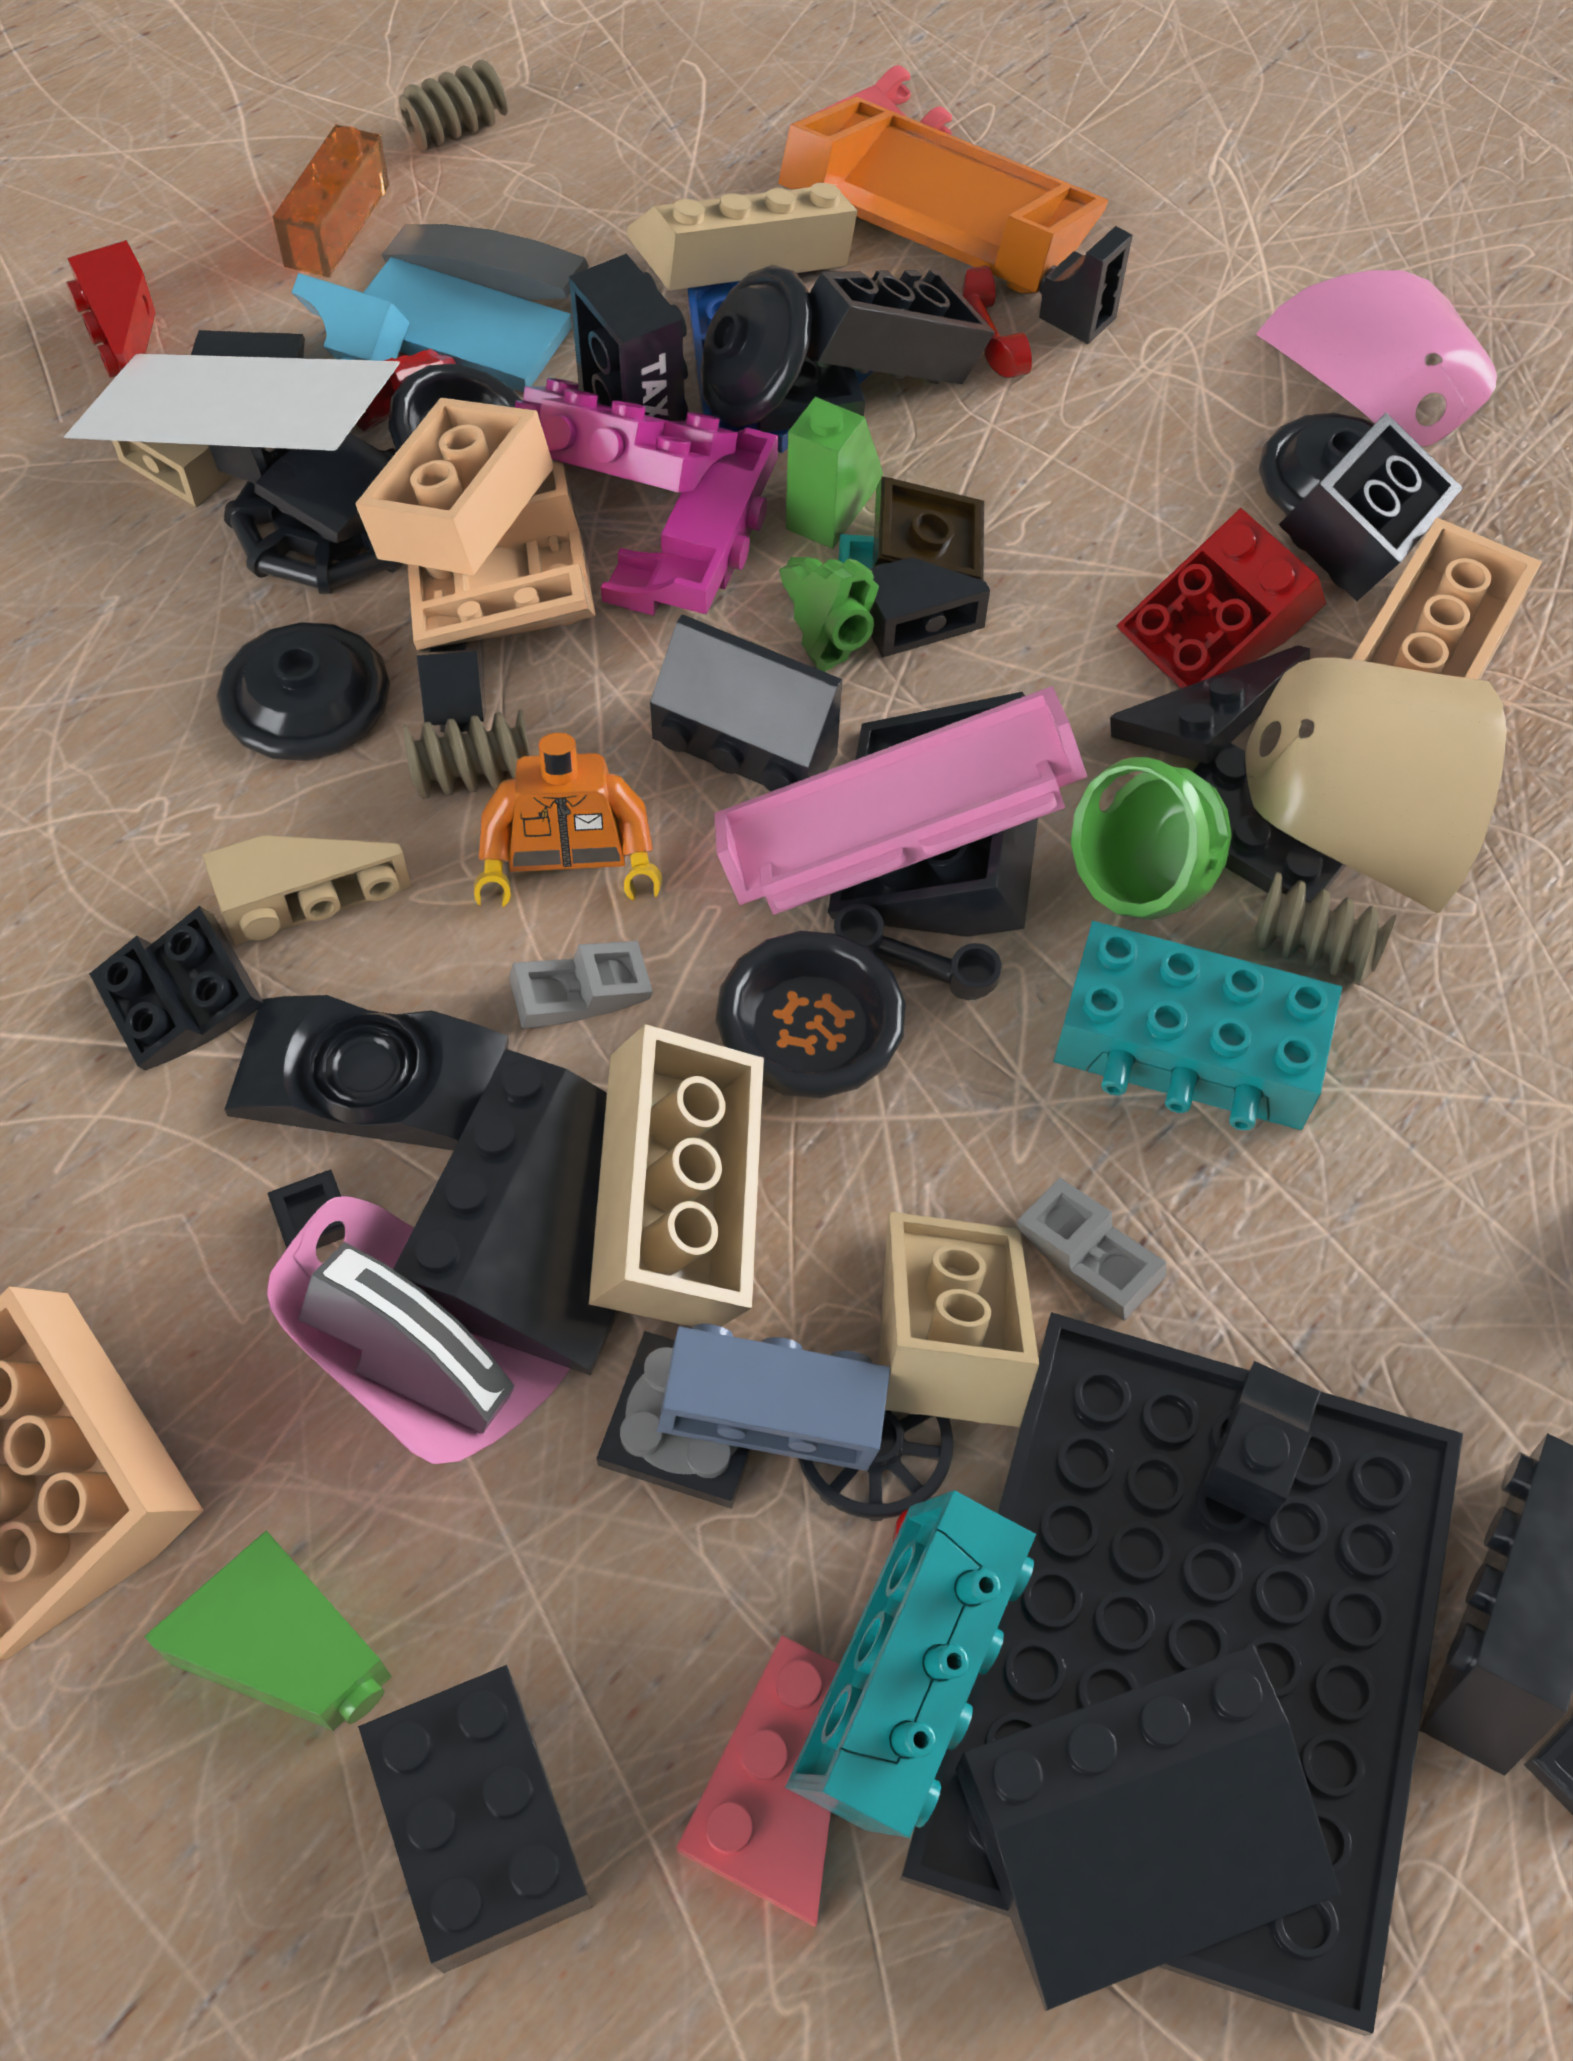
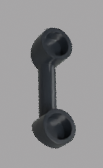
M862 903L848 905L840 910L835 918L834 934H839L870 948L884 962L948 983L951 992L957 998L964 1000L982 998L992 992L999 983L1002 969L1001 959L994 949L985 944H967L958 949L951 959L884 936L883 918L870 905Z

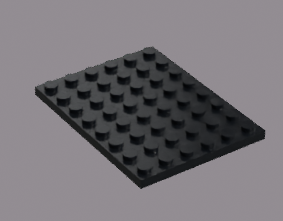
M1051 1312L1038 1356L1039 1367L1019 1428L997 1511L1001 1516L1036 1534L1027 1557L1034 1561L1033 1571L1020 1597L1014 1602L1008 1601L997 1627V1629L1004 1633L1000 1652L989 1671L984 1675L979 1673L966 1702L973 1707L970 1724L959 1745L954 1750L947 1748L935 1776V1779L941 1783L937 1804L925 1825L921 1828L915 1826L913 1829L900 1880L1010 1917L955 1771L963 1752L1254 1645L1289 1721L1341 1894L1159 1967L1363 2036L1373 2034L1463 1433L1321 1391L1308 1430L1311 1433V1437L1289 1495L1266 1525L1199 1493L1247 1375V1369Z

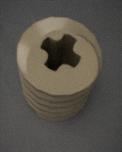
M485 60L476 61L472 65V69L468 66H461L455 71V75L450 72H444L438 77V81L433 78H427L421 83V87L410 84L404 88L403 95L399 97L403 122L413 142L421 152L427 149L426 134H430L434 142L439 146L444 143L443 128L445 127L454 139H458L461 137L460 122L463 121L467 129L471 133H475L478 131V115L481 116L488 127H491L495 124V109L504 116L508 113L507 101L500 79L493 66Z
M518 710L514 728L509 727L501 712L494 714L491 731L485 730L477 715L471 716L467 734L461 733L454 719H447L444 737H438L430 722H423L420 740L415 741L407 726H403L411 780L422 799H427L431 796L434 780L438 781L446 796L453 795L457 777L462 778L470 793L477 792L481 774L486 775L495 790L503 781L504 771H509L512 778H515L517 760L523 756H530L523 710Z
M1276 872L1255 929L1258 930V949L1265 951L1277 937L1281 938L1282 958L1288 960L1300 946L1306 947V967L1313 968L1324 955L1330 956V975L1334 977L1348 963L1353 964L1354 984L1360 986L1375 971L1393 929L1396 914L1391 916L1379 928L1377 907L1370 905L1358 919H1354L1353 899L1346 897L1332 911L1330 910L1329 890L1321 889L1310 902H1306L1305 882L1298 880L1284 894L1282 893V875Z

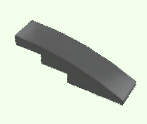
M405 224L381 254L385 263H387L390 257L397 258L526 300L567 298L570 294L569 276L586 270L589 267L585 257L536 240L490 229L449 224Z

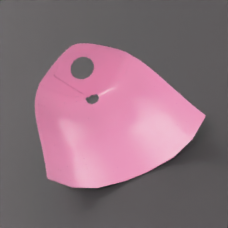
M1403 270L1357 272L1341 275L1308 286L1280 305L1256 334L1347 399L1374 423L1387 413L1420 446L1432 445L1450 434L1489 400L1496 387L1497 375L1494 364L1451 302L1429 280ZM1436 353L1442 358V362L1437 365L1430 364L1428 366L1425 364V357L1428 354ZM1430 393L1441 394L1446 401V409L1443 416L1433 425L1423 426L1419 424L1415 415L1419 402Z
M348 1196L334 1197L328 1200L297 1234L269 1275L267 1297L270 1309L281 1327L319 1366L355 1397L409 1451L432 1464L462 1461L495 1443L540 1406L553 1393L570 1370L568 1367L472 1334L491 1354L514 1384L510 1398L484 1433L355 1373L362 1350L298 1319L311 1275L324 1263L317 1259L316 1245L323 1230L329 1224L335 1221L342 1222L345 1228L343 1243L346 1242L385 1263L390 1268H394L414 1227L400 1220L384 1208L365 1200Z

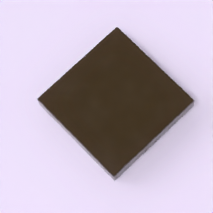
M881 476L876 488L873 567L883 563H892L914 557L984 581V501Z

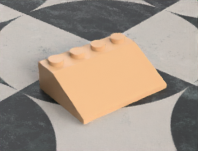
M10 1286L0 1295V1660L9 1659L154 1560L204 1511L69 1294Z

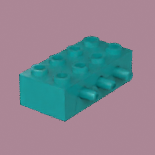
M1092 920L1053 1062L1086 1071L1088 1068V1072L1103 1076L1101 1088L1110 1095L1120 1096L1125 1094L1128 1083L1167 1093L1165 1106L1175 1113L1188 1112L1193 1100L1231 1111L1229 1124L1238 1130H1252L1255 1127L1256 1118L1265 1121L1268 1119L1269 1122L1302 1130L1321 1095L1342 986Z
M955 1490L910 1506L785 1786L786 1789L866 1831L910 1838L915 1826L921 1828L925 1825L934 1811L940 1795L941 1783L935 1779L945 1752L947 1748L954 1750L959 1745L970 1724L973 1707L966 1702L978 1673L981 1675L986 1674L1000 1652L1004 1633L997 1629L1007 1603L1008 1601L1014 1602L1020 1597L1031 1577L1034 1561L1027 1557L1036 1536L1035 1533Z

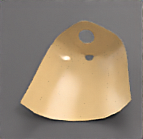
M1335 657L1313 658L1299 662L1286 671L1280 679L1247 742L1245 764L1253 806L1263 818L1291 837L1409 897L1433 912L1439 913L1468 875L1483 845L1496 804L1503 771L1507 734L1502 700L1491 683L1483 680ZM1304 719L1311 720L1314 723L1312 735L1300 738L1299 731L1303 724L1302 721ZM1280 722L1281 734L1276 747L1268 756L1261 757L1259 747L1263 734L1272 723Z

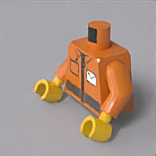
M557 732L541 738L538 743L539 756H523L516 762L515 778L502 781L483 809L481 815L479 860L485 861L484 872L480 873L474 882V898L477 904L481 905L480 890L487 882H497L503 887L502 908L509 902L511 896L510 884L507 877L502 873L503 862H509L510 872L622 867L625 866V856H630L632 866L624 880V891L627 897L632 901L636 899L633 877L638 874H645L652 879L654 895L657 897L662 886V874L654 864L649 863L648 853L653 851L646 807L642 799L621 776L609 774L603 756L598 753L577 754L576 742L571 735Z

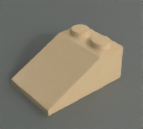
M889 1212L886 1231L879 1365L890 1367L885 1410L1020 1427L1039 1367V1358L1019 1229Z

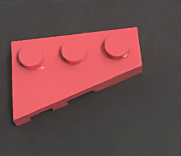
M782 1635L676 1848L678 1853L816 1927L831 1812L786 1789L785 1786L839 1664Z

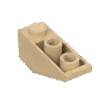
M260 835L201 854L220 910L235 946L251 940H264L273 936L278 931L311 920H324L339 911L369 901L385 900L396 892L411 888L403 851L399 843Z

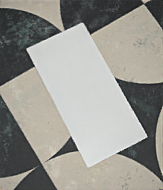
M135 354L67 432L64 438L335 451L400 362Z

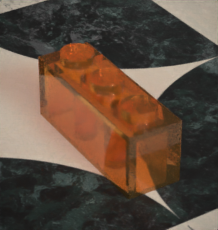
M334 125L272 216L284 267L328 278L331 277L389 187L380 134L358 130L351 126Z

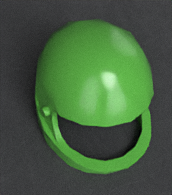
M1132 757L1122 759L1108 766L1089 783L1074 812L1071 846L1077 872L1094 899L1118 915L1154 920L1189 909L1210 893L1226 865L1232 833L1228 809L1216 788L1188 768L1172 767L1160 760L1148 757ZM1134 771L1143 772L1137 774L1116 792L1109 808L1104 811L1100 810L1099 801L1102 792L1117 777Z

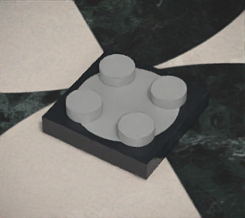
M644 1331L598 1452L597 1464L600 1467L732 1509L752 1449L657 1432L675 1340Z

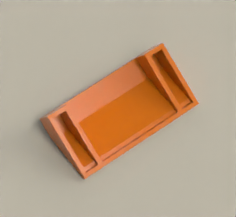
M857 96L790 124L778 184L790 189L808 188L815 183L834 184L857 209L858 218L973 267L987 265L994 276L1007 281L1006 285L1010 289L1025 294L1037 293L1048 269L1053 265L1058 266L1073 251L1078 249L1105 211L1109 200Z

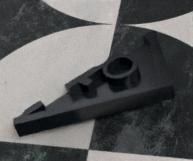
M1297 645L1116 712L1110 717L1111 737L1209 764L1261 715L1284 673L1299 662L1310 660V648Z

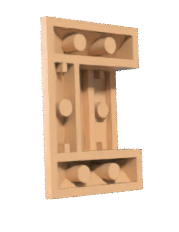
M563 462L553 463L554 468L474 576L407 564L413 642L417 650L542 630L558 625H569L579 620L596 616L585 548Z

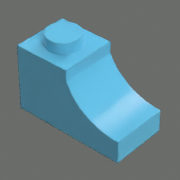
M298 273L291 293L312 314L322 318L327 335L323 347L335 359L384 361L390 358H397L410 322L391 301Z

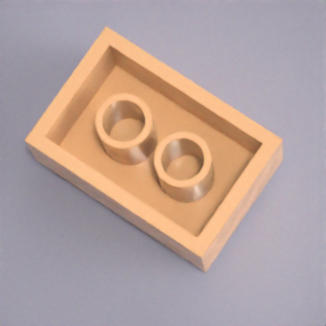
M440 398L355 503L377 559L474 576L554 468L537 411Z

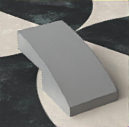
M638 941L579 944L573 959L513 963L509 974L522 1029L569 1023L611 1013L650 999L653 993Z
M1061 1178L1017 1220L1018 1229L1051 1263L1083 1291L1123 1321L1132 1314L1166 1277V1261L1114 1228L1112 1224V1211Z

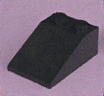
M1385 413L1278 525L1290 536L1292 542L1299 549L1306 551L1329 574L1335 585L1344 589L1357 602L1401 563L1431 527L1436 517L1438 518L1463 487L1396 421Z

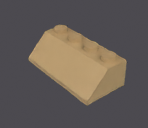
M815 183L808 188L791 190L772 188L766 193L750 195L729 193L717 199L700 201L680 199L674 204L653 206L628 226L627 237L670 291L741 281L750 272L770 265L787 268L796 273L847 266L857 209L834 184Z

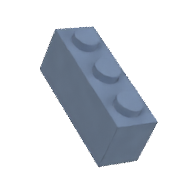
M698 1324L691 1329L678 1326L670 1358L657 1432L867 1471L880 1450L890 1367L873 1364L870 1357L854 1351H836L831 1355L805 1351L799 1343L786 1338L770 1337L758 1342L733 1337V1333L730 1330L718 1325Z

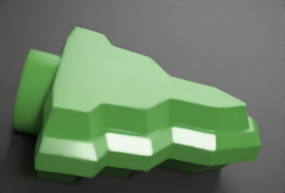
M791 557L787 565L779 569L783 587L788 591L789 597L794 603V619L803 633L802 646L817 669L825 672L835 665L845 662L853 650L860 648L868 641L874 628V620L869 612L879 589V585L873 580L874 576L870 569L857 560L847 559L842 563L839 560L828 559L822 564L818 559L810 557Z

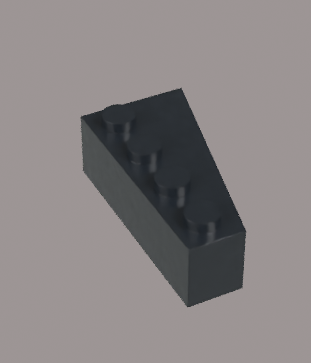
M929 269L924 278H921L922 275L917 270H904L900 279L895 278L888 270L876 271L872 279L861 271L821 272L809 293L813 322L809 350L806 356L815 364L825 368L838 365L851 367L860 373H868L870 370L884 372L898 379L910 376L922 378L932 384H939L940 381L963 384L995 334V331L939 269Z
M1548 1433L1530 1456L1519 1452L1506 1472L1501 1490L1508 1493L1509 1497L1505 1507H1500L1487 1530L1484 1546L1489 1548L1468 1589L1465 1599L1467 1607L1448 1651L1444 1667L1419 1731L1504 1776L1567 1713L1573 1692V1445Z

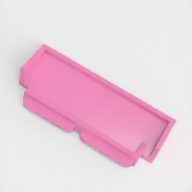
M1053 686L718 811L714 813L716 852L739 905L766 897L772 914L775 915L1064 809L1065 805L1059 788L1087 778V774L1070 722Z

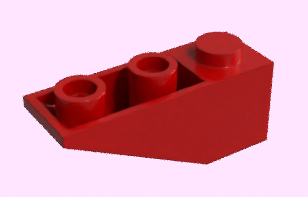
M127 240L67 258L74 276V280L66 282L68 291L77 312L87 311L81 315L93 345L104 344L97 346L110 378L117 376L135 354H146L156 313L143 270Z

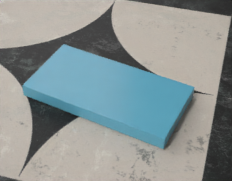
M390 257L363 292L391 301L410 322L399 352L413 355L423 350L433 349L441 356L453 357L456 364L485 371L512 389L524 392L525 386L533 385L572 329L570 313Z

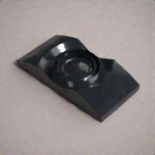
M329 995L282 996L262 999L264 1005L257 1010L224 1110L229 1117L454 1151L505 1049H508V1036L479 1024L432 1010L403 1014L384 1013L367 1010Z

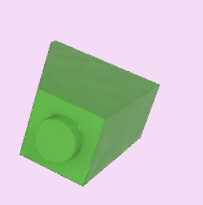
M815 397L788 431L787 530L833 549L840 540V534L846 532L873 495L881 476H883V470L864 416Z
M267 1530L144 1636L152 1647L171 1665L332 1731L345 1720L348 1724H353L367 1715L384 1695V1690L381 1686L392 1677L380 1658Z

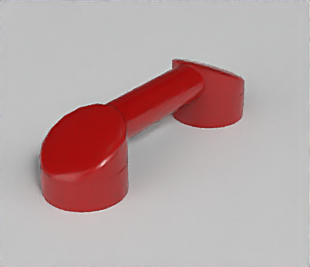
M987 265L967 269L961 295L995 331V334L984 350L988 364L998 375L1004 378L1029 374L1032 368V353L1026 335L1023 332L1000 336L986 308L994 305L996 298L995 282L990 268Z

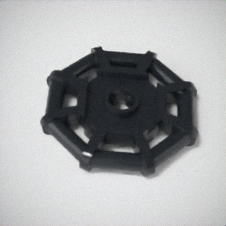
M394 448L386 451L380 450L390 457H393L397 452ZM268 453L263 454L265 460L271 456ZM247 481L237 498L228 502L225 506L224 521L229 527L233 528L247 556V568L257 577L263 578L271 575L318 588L319 594H332L334 587L384 570L393 573L403 566V563L377 559L367 532L338 543L323 538L316 530L295 517L281 512L277 506L254 493L255 484ZM272 522L276 531L262 539L257 524ZM363 547L368 551L359 555ZM292 550L314 556L316 565L286 557L285 555Z

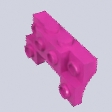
M547 378L546 386H525L523 400H515V408L537 411L553 460L675 492L694 491L703 475L713 463L723 456L735 454L738 432L718 428L720 421L718 417L688 412L686 421H667L645 415L646 407L622 401H613L612 407L597 403L598 395L578 390L579 383L569 380Z
M745 428L738 432L735 454L723 456L713 463L703 475L694 491L681 492L661 533L662 553L619 549L617 553L618 564L609 582L604 581L601 586L602 602L653 616L660 602L707 615L718 589H726L734 569H743L749 552V536L752 530L760 531L764 523L767 511V498H763L761 495L778 459V435Z

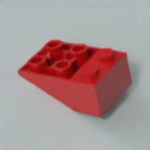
M1239 508L1122 619L1116 627L1181 689L1258 660L1284 644L1327 603L1319 576L1246 511Z

